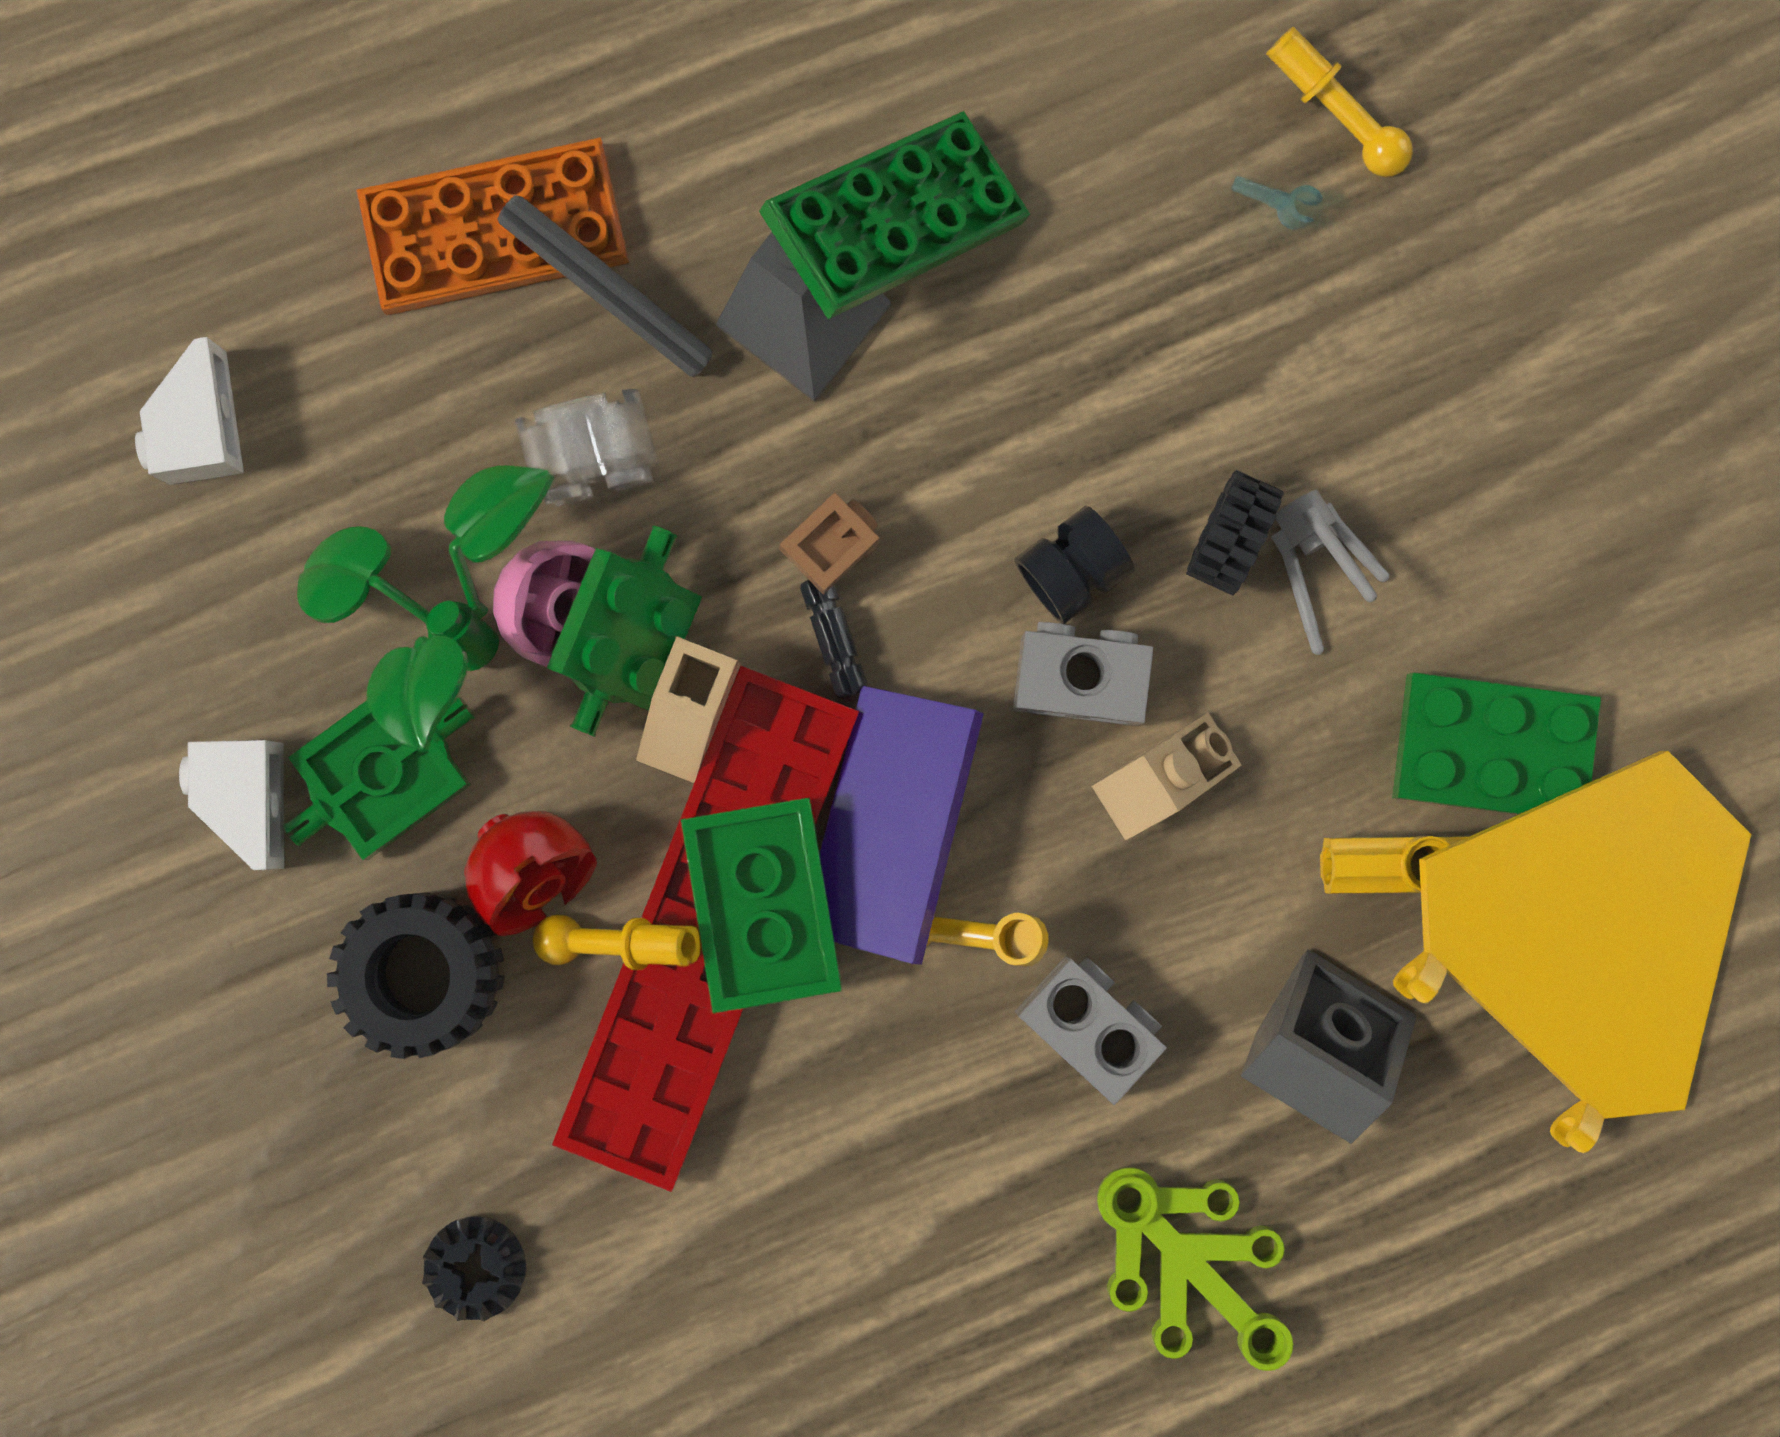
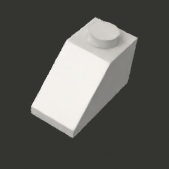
M208 337L194 339L140 410L142 431L137 432L135 436L136 452L142 467L148 469L149 475L169 485L244 473L227 353Z
M267 740L188 742V757L182 758L179 769L180 787L183 794L188 795V807L253 870L284 869V829L282 826L284 824L283 743Z

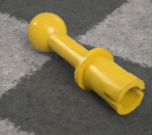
M1292 26L1266 54L1304 93L1300 98L1303 103H1307L1316 96L1363 145L1362 158L1364 164L1373 174L1380 177H1392L1405 170L1413 154V146L1409 136L1397 127H1381L1334 78L1342 66L1338 62L1331 65Z
M556 914L548 916L539 922L534 930L532 939L536 954L544 962L551 965L567 964L573 961L579 954L621 956L624 964L633 970H642L649 964L689 966V963H694L697 960L701 949L700 935L695 927L652 925L645 918L630 919L625 924L623 930L581 928L569 916Z

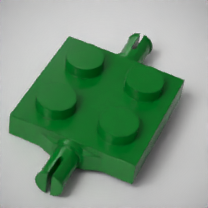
M652 525V531L640 560L624 559L612 552L599 548L595 549L547 665V669L571 678L580 690L585 691L570 727L596 737L597 729L609 701L612 703L628 702L649 711L653 694L676 636L682 639L686 638L702 599V596L676 584L670 575L663 571L678 535L655 525Z
M458 696L438 724L428 752L425 753L406 746L388 734L373 717L366 700L288 757L307 783L310 799L313 804L288 823H284L282 825L286 834H293L289 838L294 844L301 846L303 842L329 824V826L344 834L362 860H370L471 786L470 782L451 758L445 738L471 719H475L474 713L471 709L467 708V703Z

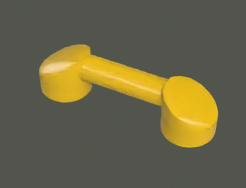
M1024 913L1009 914L1002 918L998 924L934 917L927 946L931 942L992 949L996 951L997 955L1004 962L1027 967L1035 965L1042 959L1046 953L1049 939L1045 924L1039 918Z

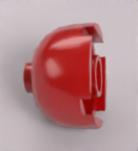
M526 811L510 816L508 814H500L486 822L477 834L478 841L472 847L464 873L468 897L476 913L484 923L490 926L495 934L507 936L518 934L537 926L539 922L547 917L541 908L560 892L565 905L575 898L590 880L597 866V858L592 853L589 843L582 834L561 817L547 811Z

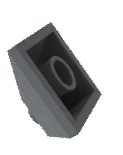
M771 232L749 260L716 325L815 402L889 309L891 302L882 293L828 320Z

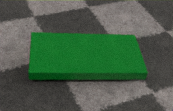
M964 111L770 198L764 202L759 211L828 320L1022 225L1031 215Z

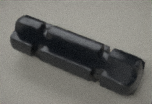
M808 579L801 584L800 590L807 610L812 609L814 615L810 617L825 665H831L833 672L829 673L835 695L839 698L856 695L861 692L863 686H867V680L861 663L856 664L854 657L858 656L843 608L836 605L835 601L839 600L835 584L823 595Z

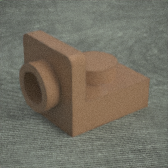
M834 492L779 544V550L824 595L864 556H870L877 549L879 537L873 531L878 527V524L859 502L851 499L846 504Z

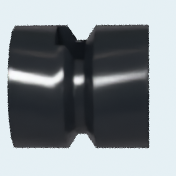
M1086 505L1058 526V539L1051 541L1042 537L1014 560L1019 572L1035 596L1061 624L1067 623L1091 605V592L1094 589L1107 593L1135 571L1133 561L1119 538L1103 518Z

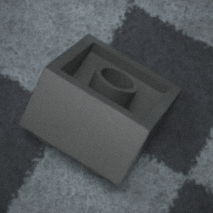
M1308 949L1301 956L1257 1030L1241 1077L1352 1144L1393 1103L1417 1015Z

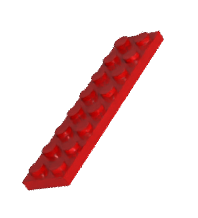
M740 665L641 918L647 919L652 925L693 926L699 932L681 819L810 798L814 824L816 826L859 711ZM702 945L699 957L694 963H689V966L649 964L642 970H633L628 968L623 962L552 1146L669 1192L673 1191L744 1010L742 1008L713 1013Z

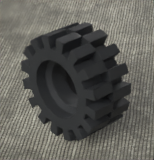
M1239 470L1234 471L1231 478L1227 481L1223 493L1221 492L1216 506L1207 520L1205 529L1199 537V542L1188 564L1186 575L1234 596L1240 589L1242 582L1244 583L1250 567L1254 565L1258 552L1267 539V533L1274 523L1275 514L1280 508L1284 492Z

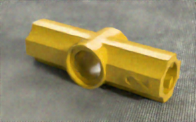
M1469 836L1324 838L1320 854V877L1323 880L1325 893H1421L1420 881L1415 878L1410 866L1414 853L1418 849L1423 848L1428 854H1432Z

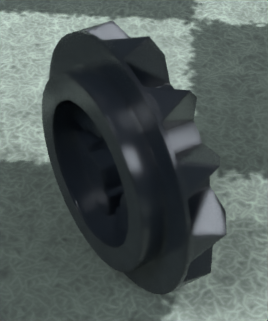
M470 1216L449 1223L435 1235L423 1255L424 1276L422 1284L428 1288L434 1300V1307L445 1310L453 1315L457 1321H486L508 1309L519 1295L526 1276V1259L519 1240L508 1227L487 1217ZM480 1244L482 1245L479 1254L482 1256L481 1267L490 1271V1275L497 1277L492 1276L490 1279L480 1278L469 1292L465 1293L467 1286L464 1284L465 1273L457 1270L456 1266L452 1264L456 1261L466 1262Z

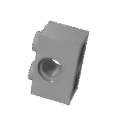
M1038 622L1037 632H1024L1021 637L1013 711L1136 727L1145 723L1153 646L1137 645L1138 634L1116 630H1101L1100 640L1074 637L1076 627L1051 622ZM1083 656L1094 661L1099 670V681L1095 688L1080 690L1069 682L1066 675V666L1070 659Z

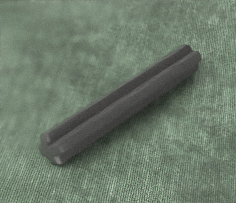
M513 196L502 208L497 218L500 225L691 377L699 375L711 360L713 353L707 345L522 196Z

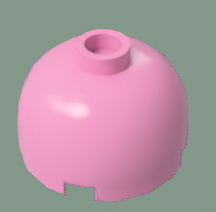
M539 541L520 550L501 570L494 587L493 612L501 636L523 658L547 667L595 552L594 548L575 541Z

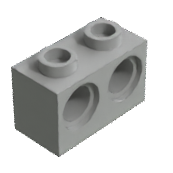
M1065 956L1015 1010V1013L1115 1105L1166 1050L1167 1047L1154 1036L1162 1026L1134 1000L1126 1009L1107 992L1115 982L1087 956L1079 965L1071 958ZM1077 985L1083 988L1087 996L1085 1011L1079 1017L1072 1020L1059 1018L1053 1008L1055 995L1065 986ZM1118 1029L1129 1031L1134 1041L1131 1055L1120 1063L1105 1061L1101 1053V1044L1105 1036Z

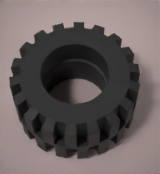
M413 893L385 898V901L367 906L360 911L362 916L358 920L349 921L340 932L346 938L342 944L333 945L329 959L337 961V968L335 972L327 973V988L337 987L339 999L331 1001L335 1015L345 1012L350 1022L343 1028L352 1037L363 1035L368 1040L364 1047L376 1053L383 1050L391 1051V1058L406 1059L418 1055L419 1058L432 1056L462 1043L461 1041L474 1035L484 1026L482 1021L485 1017L493 1014L498 1004L494 1000L496 991L503 989L505 975H498V963L504 961L501 948L495 949L491 941V937L496 934L488 924L482 925L476 918L478 914L470 905L461 906L455 902L456 898L444 894ZM409 936H422L432 941L444 953L449 965L450 984L448 992L442 1003L431 1011L416 1012L406 1008L396 1000L387 984L386 965L388 957L396 944Z

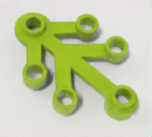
M1121 1167L1110 1172L1099 1186L1097 1205L1106 1223L1116 1229L1115 1272L1111 1275L1107 1284L1108 1295L1112 1303L1122 1311L1133 1312L1140 1309L1147 1300L1148 1288L1140 1275L1143 1232L1161 1251L1160 1318L1152 1328V1340L1160 1354L1170 1359H1178L1185 1356L1192 1347L1193 1336L1187 1325L1188 1279L1238 1331V1346L1249 1364L1263 1371H1273L1284 1366L1293 1352V1338L1288 1328L1279 1318L1272 1314H1256L1207 1263V1261H1251L1257 1267L1271 1268L1276 1266L1283 1258L1285 1247L1282 1238L1272 1228L1263 1225L1251 1228L1246 1234L1179 1233L1161 1215L1205 1213L1214 1221L1223 1222L1231 1219L1239 1209L1240 1200L1236 1190L1224 1180H1210L1202 1187H1158L1152 1176L1136 1167ZM1125 1188H1135L1140 1193L1139 1203L1133 1209L1125 1210L1117 1204L1118 1194ZM1215 1190H1226L1230 1197L1228 1206L1221 1211L1209 1209V1195ZM1268 1236L1274 1241L1272 1253L1267 1257H1256L1253 1254L1254 1242L1259 1237ZM1127 1279L1136 1281L1139 1285V1291L1135 1298L1124 1301L1116 1296V1289L1120 1282ZM1171 1326H1176L1183 1330V1339L1175 1347H1167L1161 1343L1162 1333ZM1261 1328L1271 1329L1273 1331L1272 1343L1263 1349L1255 1348L1252 1345L1253 1334Z

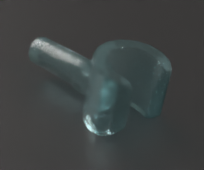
M1238 175L1231 188L1232 191L1268 204L1269 207L1276 209L1280 222L1285 227L1294 230L1303 228L1314 221L1312 218L1297 212L1294 204L1295 199L1310 206H1316L1323 200L1320 191L1313 186L1302 185L1290 193H1286L1276 188L1275 190Z

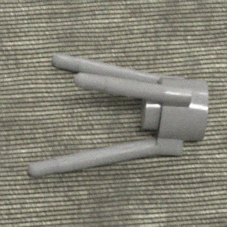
M1316 489L1291 502L1275 514V519L1282 530L1271 538L1282 554L1311 651L1315 655H1320L1323 653L1324 647L1295 548L1300 546L1305 556L1326 546L1351 583L1355 585L1367 602H1373L1377 598V594L1339 539L1378 581L1386 582L1389 579V574L1375 559L1376 557L1341 520L1332 503L1326 504Z

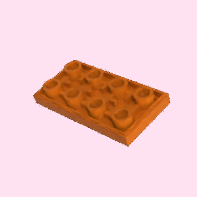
M601 137L357 189L381 310L386 315L565 277L499 224L497 218L500 211L515 195L526 199L607 266L614 267L629 263L608 161Z

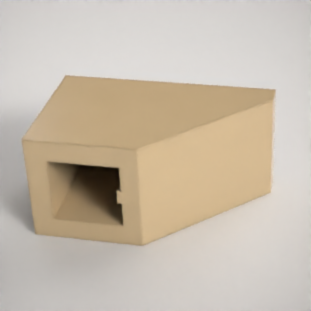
M676 636L651 700L636 761L694 783L741 664L738 660Z
M1208 712L1128 761L1092 785V788L1126 841L1180 811L1242 765L1232 750L1230 740L1218 728Z

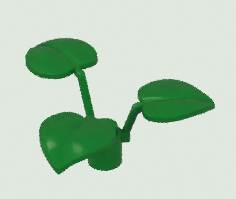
M511 465L485 468L469 477L452 496L444 515V525L450 533L456 536L449 545V553L468 604L447 600L440 602L431 611H428L388 581L377 576L391 556V546L379 532L368 527H348L330 535L315 548L306 561L304 571L299 575L297 598L301 609L315 621L335 623L347 618L364 603L370 587H373L426 624L428 637H418L414 643V648L399 647L386 653L373 670L367 686V703L373 717L388 734L406 746L420 752H428L434 732L459 694L467 671H475L484 667L497 653L499 636L482 619L488 613V607L478 597L464 555L472 562L481 563L500 554L517 538L542 503L554 481V476L547 470Z

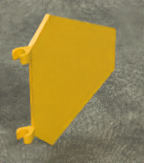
M1669 751L1656 752L1420 858L1424 951L1397 973L1393 979V985L1405 998H1415L1419 1002L1427 1003L1439 992L1446 973L1453 978L1580 1099L1579 1102L1557 1117L1550 1127V1133L1561 1146L1567 1148L1571 1146L1575 1151L1581 1153L1589 1152L1600 1136L1604 1119L1685 1110L1751 834Z

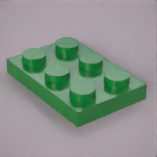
M1414 672L1406 675L1392 799L1518 815L1592 782L1601 697Z
M810 798L681 819L713 1013L842 991Z

